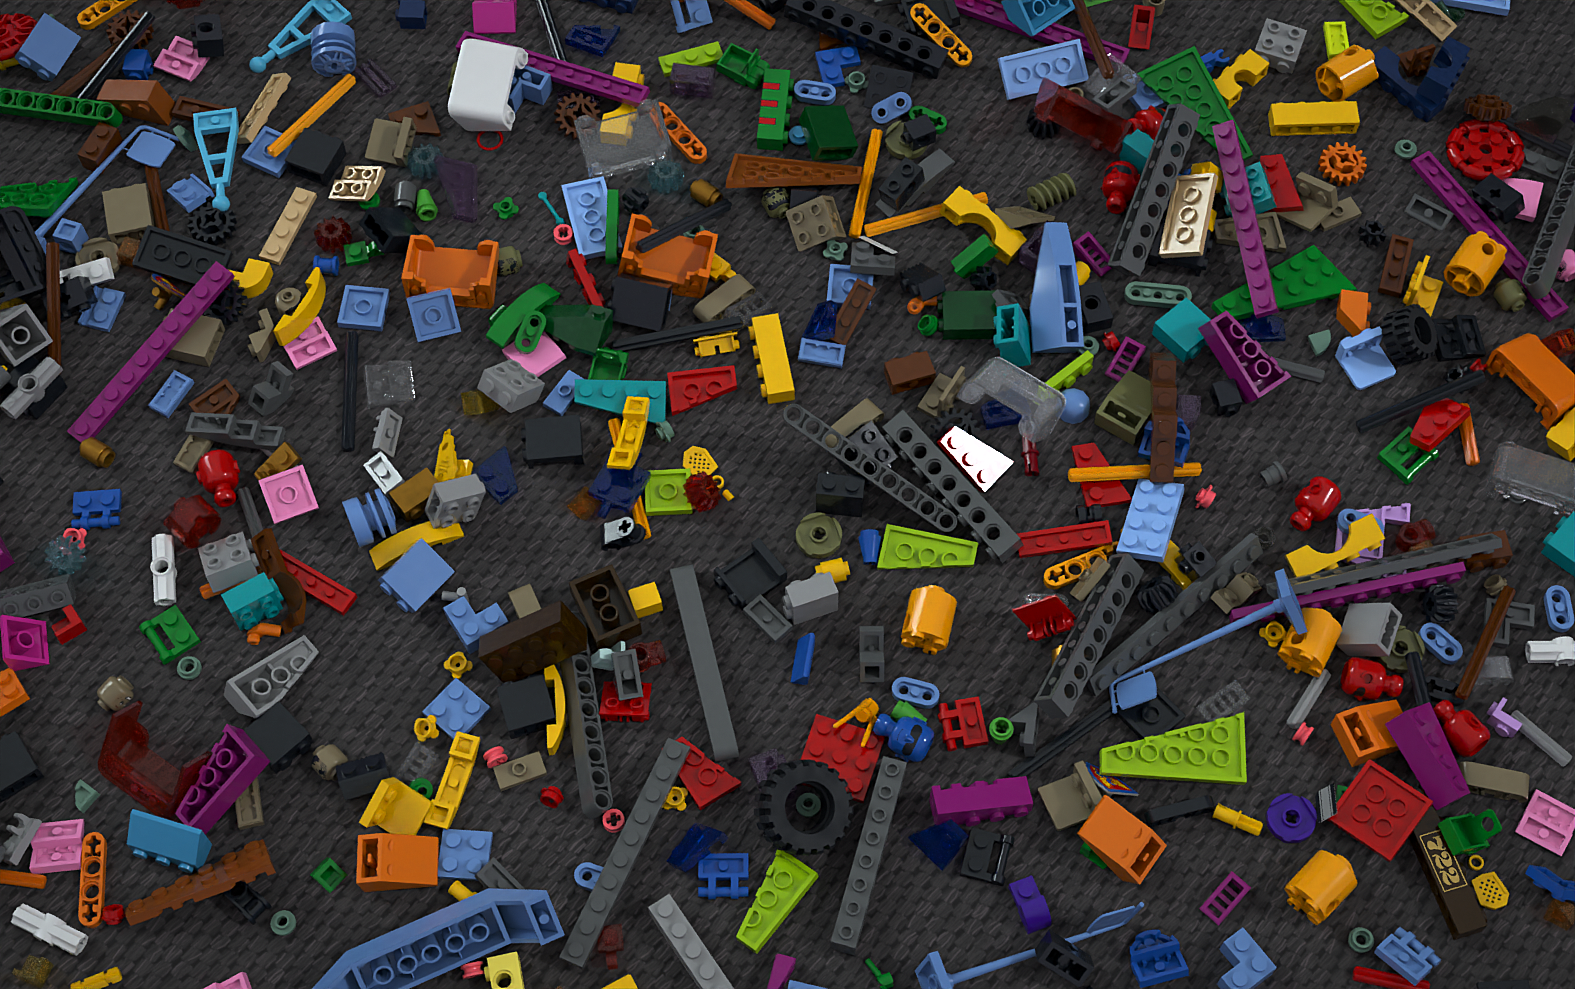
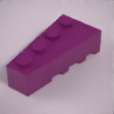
M1227 310L1198 328L1228 377L1235 380L1240 396L1245 404L1260 398L1292 377L1287 371H1283L1277 365L1278 362L1272 356L1269 357L1261 349L1262 346L1256 340L1253 341L1246 334L1247 331Z
M1430 702L1409 709L1385 723L1426 795L1433 801L1432 805L1436 811L1470 793Z
M226 724L223 729L224 735L220 742H216L211 752L213 754L207 765L201 767L199 771L200 776L196 784L191 785L175 813L184 825L201 829L205 835L270 763L267 756L243 729Z
M1026 776L996 779L991 785H988V782L975 781L969 787H963L961 783L951 784L950 788L941 790L940 785L931 786L929 799L935 829L942 828V831L953 830L956 828V825L965 823L968 827L976 826L981 823V820L990 819L991 822L1003 820L1004 816L1014 814V817H1023L1028 815V811H1032L1033 800Z

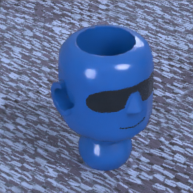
M880 714L873 727V732L876 735L889 738V749L896 753V757L906 762L909 760L912 762L922 761L934 739L932 728L926 725L927 722L915 716L913 718L903 716L895 722L889 715Z

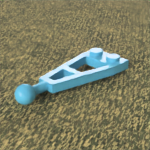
M310 0L268 45L270 51L262 57L256 56L250 60V69L255 73H261L266 69V64L276 56L282 59L310 45L311 33L304 36L297 28L314 10L327 22L334 21L344 24L352 19L351 13L337 0ZM291 35L296 39V41L283 48H279Z
M229 108L193 113L194 132L212 189L216 188V197L212 201V206L221 212L227 211L230 207V201L225 196V187L230 186L239 133L237 109ZM230 131L227 152L209 155L203 135ZM225 163L223 177L215 178L212 165Z

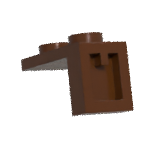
M1434 44L1398 54L1397 56L1401 58L1399 64L1408 77L1414 75L1419 77L1425 74L1436 47Z

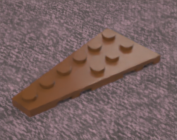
M735 153L726 179V188L860 184L862 167Z
M264 840L249 842L244 846V849L236 853L230 852L224 855L220 861L214 864H206L199 868L198 872L190 876L185 875L178 878L175 884L167 888H158L152 892L151 896L143 900H134L125 908L126 919L130 926L159 916L165 908L179 909L183 907L182 903L192 898L194 902H198L231 890L236 885V882L242 881L247 884L255 881V876L266 872L268 876L276 873Z

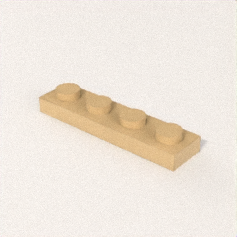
M287 73L273 74L239 128L238 144L252 143L257 137V133L267 122L270 112L277 106L278 99L287 90V85L291 80Z
M298 187L295 188L259 254L261 260L277 265L281 264L317 198L316 193Z

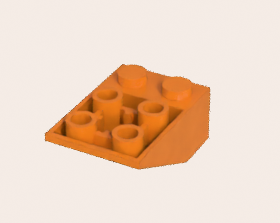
M1397 700L1357 706L1335 715L1330 725L1352 767L1363 764L1369 759L1374 760L1400 750L1385 723L1403 713Z
M1107 795L1102 797L1077 833L1121 880L1139 885L1167 846L1150 827Z
M389 833L358 835L356 884L364 892L438 886L439 838Z

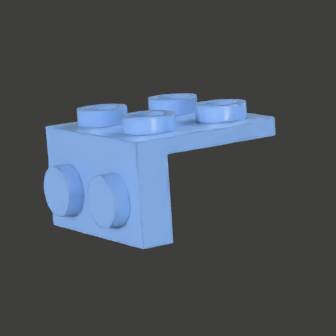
M1380 326L1374 329H1365L1357 336L1344 338L1340 341L1335 354L1338 362L1357 390L1365 389L1389 379L1396 373L1392 363L1379 345L1383 337Z

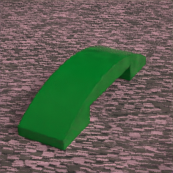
M545 283L530 288L510 304L487 332L486 338L504 349L516 338L523 319L528 312L533 310L540 311L545 305H552L561 294Z

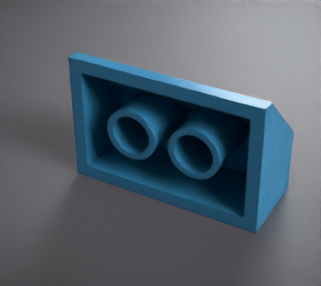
M1072 0L1001 1L1009 21L1030 36L1036 35L1075 9Z
M135 809L131 811L127 845L133 851L132 854L141 859H146L147 856L156 858L155 861L164 866H169L170 863L179 865L178 868L187 873H192L193 870L198 871L204 865L212 843L201 829Z

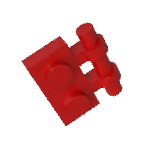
M979 696L955 700V710H949L947 703L938 705L940 712L938 719L939 723H942L944 731L942 738L943 742L947 745L948 751L957 750V740L963 741L964 748L988 745L989 741ZM958 719L960 730L953 731L951 721Z

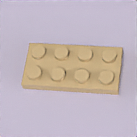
M1215 173L1177 176L1175 188L1170 196L1159 255L1162 258L1203 255L1218 176Z

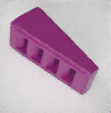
M1089 231L1072 243L1074 254L1099 277L1112 269L1109 266H1104L1103 268L1098 266L1104 261L1108 263L1110 256ZM1087 244L1088 247L1084 249L1082 246ZM1093 249L1095 252L1089 255L1088 252ZM1098 255L1102 257L1096 262L1093 260Z
M1126 336L1104 375L1119 382L1122 379L1121 376L1119 377L1112 370L1116 369L1124 374L1128 370L1133 372L1144 354L1146 346ZM1128 348L1136 352V356L1126 352L1125 349ZM1124 355L1132 359V363L1124 360L1121 356ZM1117 362L1128 366V370L1116 365Z
M1231 871L1199 909L1219 926L1251 887ZM1229 882H1232L1241 890L1239 895L1227 885ZM1223 889L1235 898L1233 902L1221 893ZM1217 896L1220 899H1222L1228 905L1227 909L1222 907L1214 899ZM1210 904L1214 905L1220 912H1222L1219 918H1217L1214 915L1215 913L1208 908Z
M777 953L767 989H783L795 968L796 958Z

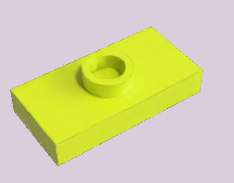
M1345 21L1324 22L1323 31L1328 60L1349 48Z

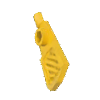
M450 428L444 432L443 441L439 446L434 474L438 482L454 479L456 474L457 456L456 451H454V436L451 435Z
M692 446L684 452L683 467L685 469L690 468L691 474L699 481L710 476L718 468L709 452L704 448ZM719 475L713 476L710 480L711 487L716 490L721 489L724 486V479ZM719 479L721 484L714 485L713 481ZM729 490L723 491L722 495L728 501L734 498Z
M1473 855L1468 860V866L1472 870L1478 871L1484 866V860L1479 855ZM1472 859L1479 860L1480 866H1473ZM1495 872L1481 874L1471 880L1481 906L1496 910L1507 905L1509 892Z

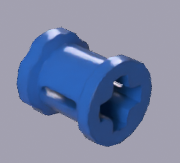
M315 255L313 270L315 267H319L321 273H332L334 276H338V256L320 258L319 255Z

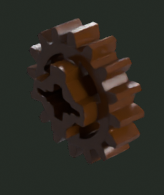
M127 10L125 15L119 12L120 17H112L113 23H108L109 29L106 30L110 43L116 44L125 37L144 13L140 15L138 10L131 14L130 10ZM152 24L144 32L145 38L133 46L132 49L135 47L142 49V44L148 45L147 39L153 38L151 34L154 32Z
M571 93L570 99L564 96L562 102L557 104V108L560 110H555L554 115L559 117L554 122L561 125L558 131L563 129L566 131L565 137L571 134L572 140H575L577 136L583 140L585 134L591 136L593 134L592 130L596 131L598 129L596 124L601 121V118L596 116L599 115L600 110L594 109L597 103L591 104L589 102L590 96L583 99V94L580 93L578 98H576L574 93ZM575 104L572 109H565L567 106ZM576 112H577V114H578V117L580 118V120L578 121V123H577V117H576V115H574ZM589 124L588 127L580 129L581 125Z
M1478 94L1475 98L1471 96L1465 98L1463 111L1476 116L1475 119L1496 122L1501 120V118H1510L1512 105L1509 102H1503L1497 95Z

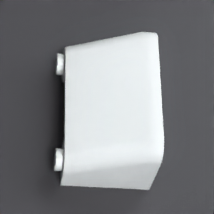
M465 39L461 45L449 97V115L467 131H511L515 121V113L507 104L515 68L523 69L528 62V53L520 47L479 39Z

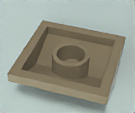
M1021 206L995 208V214L1010 229L1035 226L1054 221L1055 216Z

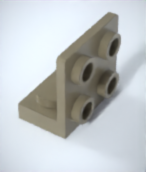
M403 117L402 123L376 118L373 123L365 158L367 160L407 167L417 129L413 119Z
M1301 171L1296 176L1298 195L1304 211L1277 212V216L1312 232L1339 206L1337 189L1335 186Z
M822 195L786 211L797 249L800 252L828 240L847 238L834 198L831 196Z
M961 366L953 379L939 373L917 406V410L932 418H935V416L942 417V410L949 413V408H954L952 404L955 399L960 400L964 394L965 388L963 385L967 378L964 376L965 367Z
M1084 761L1074 764L1071 776L1038 788L1039 796L1057 831L1085 822L1102 799Z

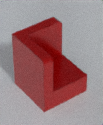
M71 604L63 608L67 617L52 625L54 634L62 645L87 631V628Z

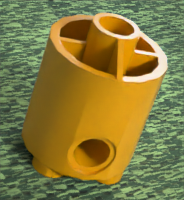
M1352 45L1319 66L1316 70V81L1321 93L1333 102H1340L1376 80L1379 74L1374 63V53L1370 49L1365 50L1358 45Z
M1483 231L1471 234L1466 237L1445 268L1444 278L1457 292L1464 293L1467 296H1479L1484 292L1503 264L1507 249L1504 245L1498 244L1495 240L1489 238L1487 233Z
M936 585L912 590L901 633V644L908 648H923L924 653L928 654L931 651L932 655H936L937 651L946 649L956 610V599L946 593L942 587Z
M1302 608L1308 632L1298 635L1291 624L1277 654L1287 663V669L1290 670L1291 667H1294V672L1297 674L1303 671L1314 677H1320L1342 632V627L1324 609Z
M1320 850L1286 884L1284 889L1290 897L1287 903L1289 905L1294 904L1296 911L1302 909L1313 924L1319 925L1355 889L1357 880L1352 866L1346 858L1339 854L1333 855L1328 851Z

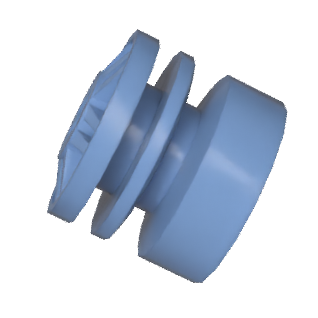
M332 21L321 23L312 29L310 34L312 48L311 63L313 69L318 74L331 77L334 74L346 75L355 70L357 65L355 34L350 26Z
M380 488L374 490L377 498L376 501H372L369 492L365 493L367 502L365 505H362L357 497L342 502L359 547L374 542L373 531L375 530L378 531L383 539L386 538L383 527L388 526L391 535L397 534L393 510L388 498L384 496Z

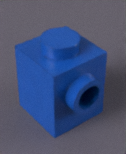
M131 49L125 56L122 70L127 80H148L149 74H153L154 66L148 50Z

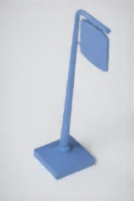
M146 125L137 127L65 200L51 217L35 231L45 255L47 242L43 236L122 149L128 150L126 154L130 159L151 167L160 168L176 146L170 139L180 141L178 137ZM140 130L152 131L151 133L141 132L130 149L124 148Z
M1284 568L1275 571L1278 599L1273 600L1272 604L1117 678L1109 685L1112 713H1117V705L1124 710L1156 698L1157 685L1154 675L1150 671L1145 673V670L1275 612L1278 614L1284 612L1298 635L1308 632L1300 604ZM1140 672H1144V674H1141V675H1138V676H1136V677H1133V678H1130V679H1128V680H1125V679H1127V678H1129V677H1131V676H1134V675H1136V674H1138V673H1140ZM1118 683L1117 690L1114 691V686ZM1116 692H1117L1118 703H1116V700H1115V694H1114V693H1116Z
M1140 902L1136 907L1130 906L1102 914L1088 927L1087 932L1066 938L1065 940L1075 943L1123 926L1143 908L1144 903ZM1034 948L950 974L946 973L938 951H935L925 957L916 968L915 973L922 989H953L954 984L1036 956Z

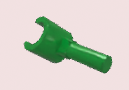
M870 958L865 961L874 973L878 984L882 985L880 986L881 989H888L894 986L890 972L881 974Z

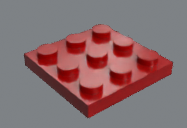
M816 714L800 760L824 762L828 764V768H835L840 773L839 779L846 780L848 786L845 787L846 792H851L852 800L864 803L885 736H878L871 731L865 747H861L866 729L848 723L833 728V725L838 720Z
M1369 759L1336 803L1337 814L1326 820L1390 863L1432 806L1433 801Z

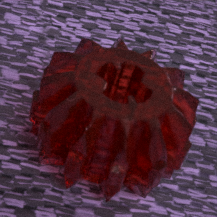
M332 216L331 220L324 218V223H317V229L314 230L317 245L322 247L324 252L330 249L334 254L336 248L343 252L342 245L350 244L349 240L352 239L350 225L342 217L337 220L334 216Z
M699 472L686 479V483L683 485L686 492L683 495L687 497V503L691 504L692 509H697L700 513L711 510L718 505V501L721 499L718 492L721 489L717 487V481L713 480L712 475H707L706 472Z

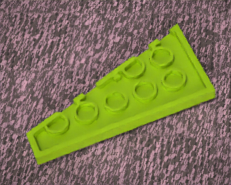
M1244 712L1227 718L1215 719L1212 722L1199 723L1168 731L1161 735L1145 737L1142 740L1102 748L1099 751L1100 775L1245 785L1247 783Z

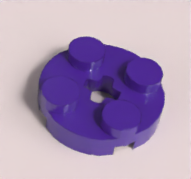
M1290 793L1282 794L1271 802L1266 812L1268 829L1277 839L1284 843H1300L1311 836L1316 826V810L1312 803L1302 796H1293ZM1287 813L1291 816H1297L1295 824L1286 821Z

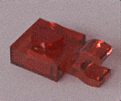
M622 924L604 926L597 940L599 954L606 953L608 970L618 969L617 951H624Z

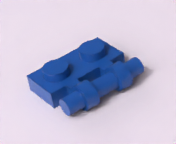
M120 489L74 492L73 514L74 516L82 515V517L71 521L72 528L90 530L91 527H102L103 529H108L111 526L120 525V517H111V514L121 512L122 491ZM93 514H103L100 518H91Z
M748 853L699 854L698 879L699 881H708V887H698V897H708V899H716V897H731V899L748 897V887H739V880H749ZM731 880V887H716V881Z

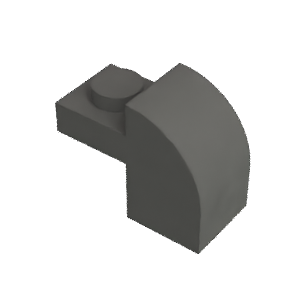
M279 361L271 363L266 381L253 386L248 404L262 416L273 413L292 395L295 388L290 383L294 373Z
M859 626L860 682H884L883 626Z

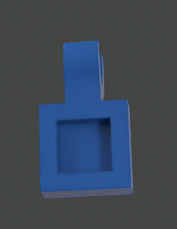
M1223 49L1217 50L1214 54L1209 52L1201 56L1209 74L1214 66L1225 67L1229 64V57L1225 59L1220 58L1223 56Z

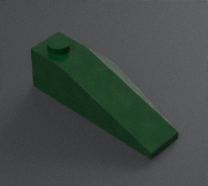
M592 304L545 305L539 311L546 318L543 332L552 334L553 339L558 342L561 340L569 344V348L574 351L596 356V350L602 348L612 333L613 310ZM530 321L531 326H538L536 321Z

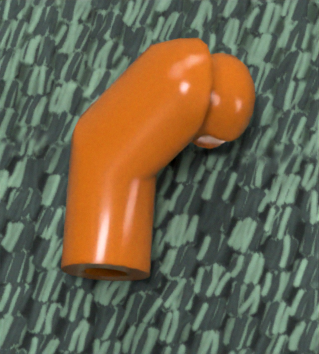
M937 296L925 302L913 298L907 305L909 313L918 314L925 306H937Z
M259 623L248 630L246 634L248 636L247 642L250 645H258L260 637L265 635L280 637L281 625Z

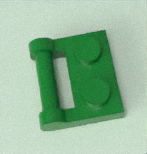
M1409 426L1377 456V459L1393 471L1406 485L1413 480V476L1428 462L1434 461L1439 456L1435 448L1427 452L1411 444L1410 435L1413 429ZM1418 450H1421L1424 455L1410 468L1405 469L1402 465Z
M176 604L139 626L142 634L147 635L159 653V659L164 665L201 642ZM161 626L175 648L168 650L154 629Z

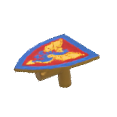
M158 274L151 275L152 281L165 289L155 287L152 290V294L159 297L154 305L158 310L161 311L173 294L181 299L186 296L184 292L167 278Z

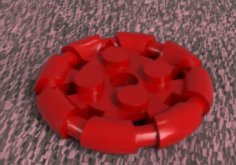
M20 13L0 15V61L14 58L15 54L22 47L38 23L31 16Z
M1472 119L1461 123L1459 128H1454L1446 141V147L1448 148L1446 154L1452 166L1456 170H1461L1462 174L1470 179L1483 181L1492 173L1499 179L1504 180L1511 177L1513 172H1517L1521 168L1525 157L1523 152L1524 145L1518 134L1507 129L1508 126L1504 123ZM1485 149L1489 151V154H1484L1480 150Z

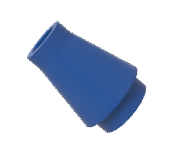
M873 529L862 530L858 540L863 556V564L868 565L869 562L872 565L877 564L881 542L879 531Z

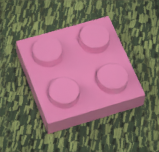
M303 465L258 480L274 524L319 509Z

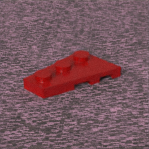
M576 248L568 251L566 264L569 268H574L572 271L577 284H583L582 293L587 303L603 307L605 305L604 298L601 293L597 294L594 288L596 282L592 273L588 274L585 269L587 263L583 254H578Z
M734 365L667 373L672 416L737 389Z
M684 737L675 740L690 746L691 751L678 778L699 810L704 809L742 785L741 781L724 771V768L719 764L711 761Z

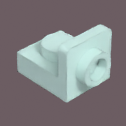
M619 641L611 649H599L591 656L592 667L612 671L611 653L625 651V642Z

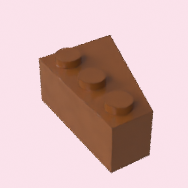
M106 79L96 99L97 101L111 103L124 116L169 126L172 120V111L176 104L157 80Z

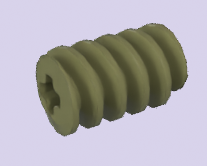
M1059 173L1057 176L1051 177L1050 180L1046 179L1042 183L1036 184L1035 187L1031 186L1027 189L1028 200L1036 211L1038 207L1045 211L1047 209L1046 203L1049 207H1053L1054 200L1060 204L1062 202L1061 196L1064 200L1069 199V194L1072 197L1076 196L1074 182L1067 173Z

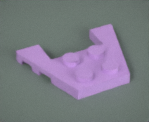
M1404 503L1396 507H1391L1390 505L1382 506L1381 509L1369 510L1367 508L1356 511L1368 515L1372 513L1374 517L1382 521L1384 527L1385 523L1408 526L1411 504ZM1346 517L1348 521L1353 522L1351 517ZM1338 527L1336 530L1335 552L1343 547L1348 538V534L1339 530ZM1384 540L1380 541L1382 546L1372 551H1368L1365 548L1359 551V557L1347 562L1346 558L1340 561L1353 565L1382 558ZM1390 573L1382 574V575H1381V578H1378V579L1387 578V577L1396 576V575H1401V574H1390Z

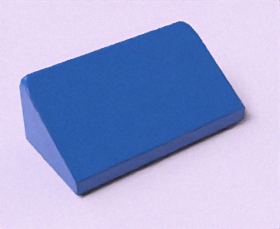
M809 633L798 639L791 683L808 684L815 646L814 633Z

